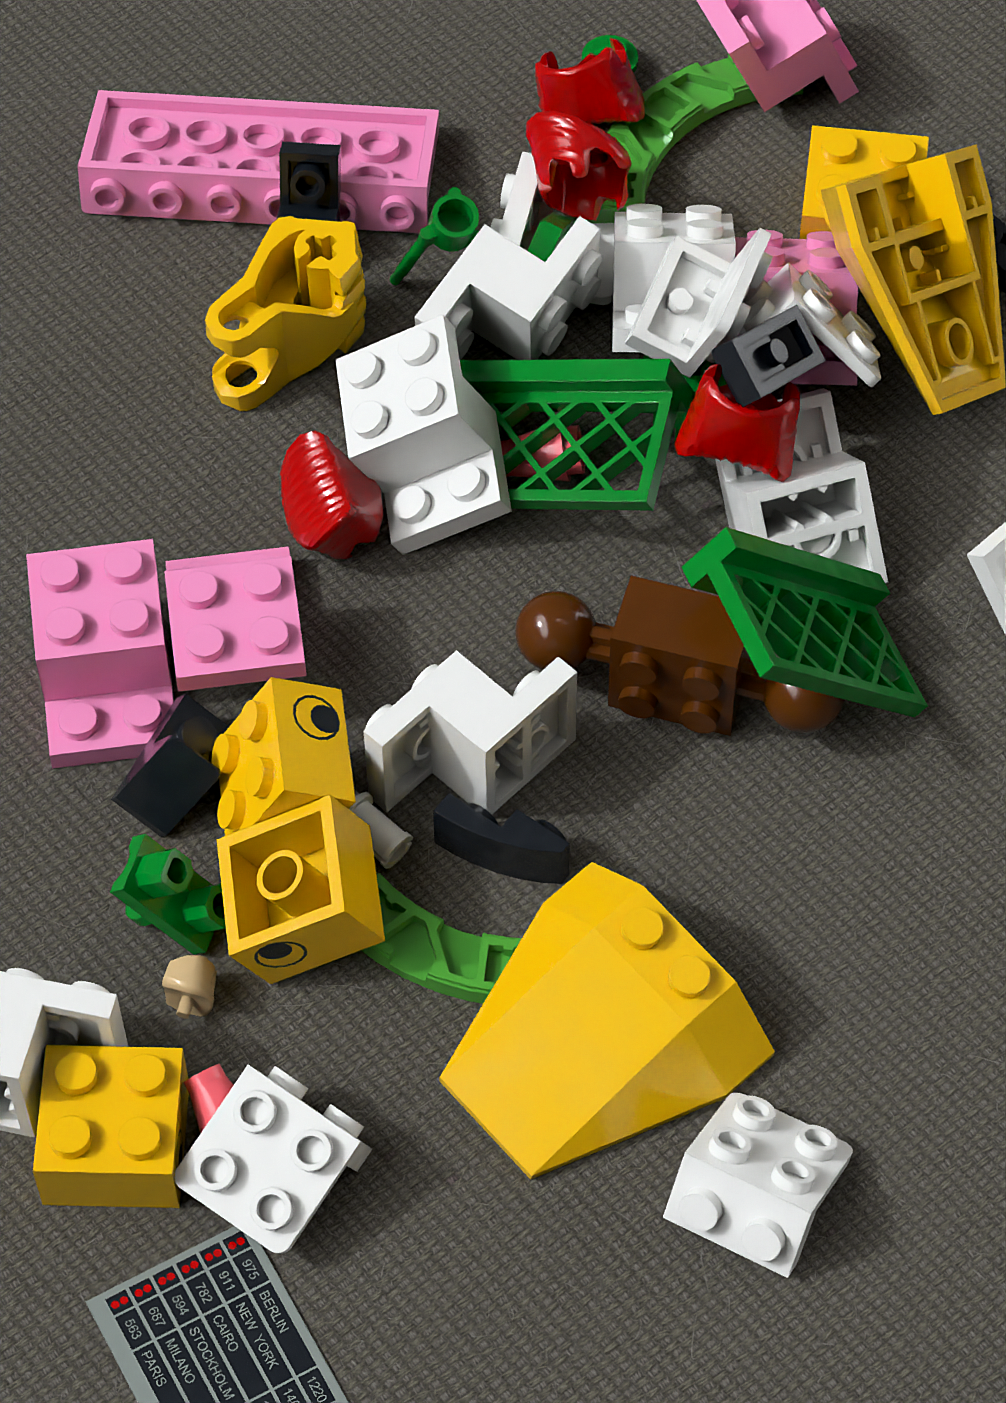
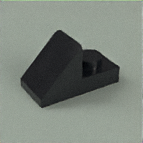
M797 305L712 350V356L716 364L721 365L722 375L735 401L741 404L742 407L766 396L826 361Z
M187 694L176 698L111 800L160 837L166 836L221 775L220 769L212 764V750L217 737L220 734H224L229 726Z

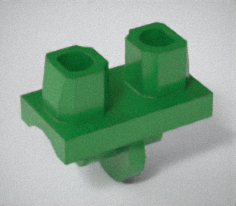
M147 834L133 836L129 845L130 855L121 875L114 882L110 893L126 904V915L137 925L147 926L153 924L193 955L205 953L214 931L226 928L221 883L212 885L193 870L191 859L178 849L171 848L166 850Z

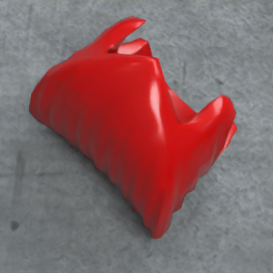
M610 38L611 47H605L598 55L590 52L576 66L559 69L557 59L552 51L543 54L540 61L535 63L537 94L540 98L538 105L541 112L557 111L579 117L581 120L591 124L613 123L614 121L638 122L644 119V96L631 69V64L623 44L618 39Z
M557 111L537 112L526 122V137L532 149L531 153L536 170L538 189L548 207L569 217L579 218L581 216L584 219L594 221L597 220L601 206L606 200L616 202L618 211L624 207L628 198L627 179L632 162L624 146L615 137H612L603 129L581 120L579 117Z
M711 365L699 382L695 397L690 404L686 418L674 443L677 454L680 456H704L706 459L711 458L720 461L727 459L732 464L740 463L743 467H749L756 472L761 471L777 481L784 482L791 476L797 432L796 425L800 412V392L798 387L792 382H788L785 386L781 402H778L772 393H769L742 407L741 404L735 401L727 384L718 386L722 374L721 365Z
M315 430L300 434L287 449L280 471L282 505L288 529L297 543L307 550L318 551L334 559H349L352 557L350 553L356 544L360 542H375L379 534L384 515L381 488L375 480L368 478L355 466L348 456L332 443L327 435Z

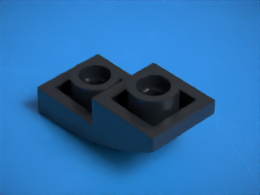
M282 141L279 152L280 207L277 219L292 216L298 219L340 222L341 145Z
M450 793L433 810L435 844L474 865L498 874L539 883L562 884L569 876L570 843L566 841L564 835L557 827L546 820L537 819L535 821L516 809L500 827L493 815L485 808L475 803L467 805Z

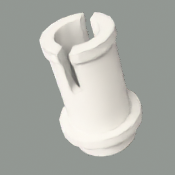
M354 789L356 802L349 810L370 825L374 857L380 861L384 868H391L408 851L412 844L410 841L413 840V836L408 832H404L372 805L373 797L368 792L359 794Z

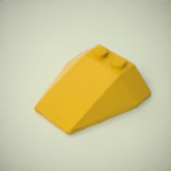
M977 144L822 189L825 221L828 228L832 231L836 250L933 415L942 414L1006 388L992 201Z
M591 862L543 902L442 1072L439 1082L531 1180L725 1099L774 1055L775 1051L737 982L643 885Z

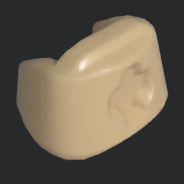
M186 955L171 960L168 964L162 986L167 1005L177 1010L176 1015L178 1017L188 1019L190 1014L206 1016L213 1008L217 971L214 964L207 957Z

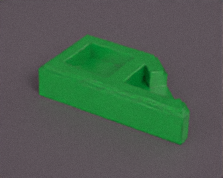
M554 210L540 221L527 251L546 262L577 218L569 217Z

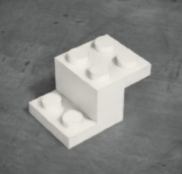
M632 204L627 206V212H615L612 352H639L626 345L625 342L665 253L676 236L729 263L735 259L736 241L732 214H721L722 209L713 205L688 206L686 213H662V207L658 205Z
M579 216L547 261L544 262L484 224L416 314L415 326L444 315L455 327L460 360L472 344L474 339L473 332L517 360H537L542 352L548 356L551 355L566 334L568 326L565 324V321L576 307L584 310L593 300L601 285V279L598 278V268L603 257L599 253L600 228Z
M444 315L435 317L336 359L348 458L368 478L375 480L384 493L391 544L402 555L512 512L496 411L462 376L455 327Z
M822 388L800 394V412L796 425L797 432L791 476L784 482L777 481L761 471L756 472L749 467H743L740 463L732 464L727 459L722 461L715 459L729 528L879 573L884 582H888L865 462L842 451L831 391Z
M457 650L439 666L437 664L430 665L420 673L412 689L393 706L386 704L379 708L372 715L363 731L368 793L379 807L388 812L433 773L467 803L478 804L493 814L576 740L577 671L557 657L541 672L535 670L526 675L516 687L513 696H511Z
M11 968L6 972L0 971V1131L36 1137L46 1045L128 1047L117 994L109 993L104 987L86 981H77L72 985L44 980L38 974L22 968Z

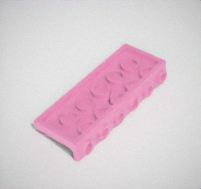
M98 90L78 163L81 209L87 214L272 224L277 220L280 207L279 152L282 141L341 145L340 222H353L357 230L420 233V230L428 225V197L439 133V110Z

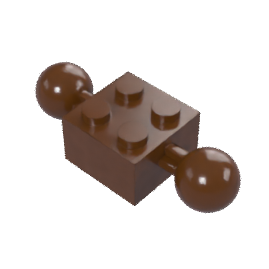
M631 575L614 627L597 623L590 608L580 598L562 591L545 592L531 599L521 610L516 622L515 636L517 645L525 659L533 666L544 670L557 657L561 658L572 668H576L587 658L608 663L609 707L621 709L624 713L636 718L654 717L679 723L697 733L716 732L731 736L743 696L764 701L767 711L779 725L799 733L818 731L829 725L838 716L845 699L760 678L719 596Z

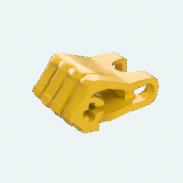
M292 216L278 218L269 227L244 276L209 307L205 319L207 338L215 347L225 352L212 367L214 391L222 404L239 411L254 409L276 394L290 381L318 367L338 348L346 353L363 334L365 327L364 314L366 312L365 279L361 266L363 255L355 223L348 221L298 219ZM232 320L240 321L239 329L236 330L227 329L223 326ZM250 367H253L257 372L256 379L246 386L235 387L229 384L234 378Z

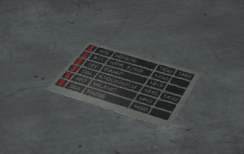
M235 1226L85 1301L138 1403H349L263 1247Z

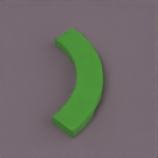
M729 54L728 58L702 67L697 62L669 75L643 93L645 104L644 119L638 122L621 121L612 124L607 133L615 137L624 146L632 162L627 179L628 198L624 207L619 211L617 210L616 202L606 200L601 206L597 220L586 219L588 222L614 223L615 212H627V206L632 204H645L647 189L655 170L664 156L683 136L719 113L739 105L757 101ZM804 88L793 95L803 94Z
M380 873L376 874L385 941L361 951L375 962L404 979L441 994L483 1004L522 938H511L483 933L482 937L447 926L444 924V919L416 905L397 891Z

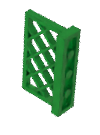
M671 359L460 360L462 376L496 411L500 437L507 433L516 445L503 456L506 475L526 459L536 471L535 475L517 489H508L511 509L654 510L677 412H688L693 389ZM531 412H546L550 420L521 441L512 427ZM586 412H601L606 419L576 441L567 427ZM641 412H657L654 426L632 442L622 427ZM561 432L571 446L542 468L532 454ZM617 432L627 447L597 469L587 455ZM582 459L592 474L572 490H558L553 481ZM638 459L643 466L638 490H613L608 482Z
M725 527L681 567L692 588L719 596L760 678L914 718L928 707L875 608L876 605L890 594L879 573L729 527Z

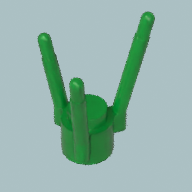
M457 187L450 188L448 194L439 198L434 204L428 225L420 230L418 239L390 276L389 281L392 285L397 286L400 284L428 246L434 244L441 250L448 252L460 251L467 248L478 234L479 230L476 229L480 218L478 208L471 199L461 195L460 189Z

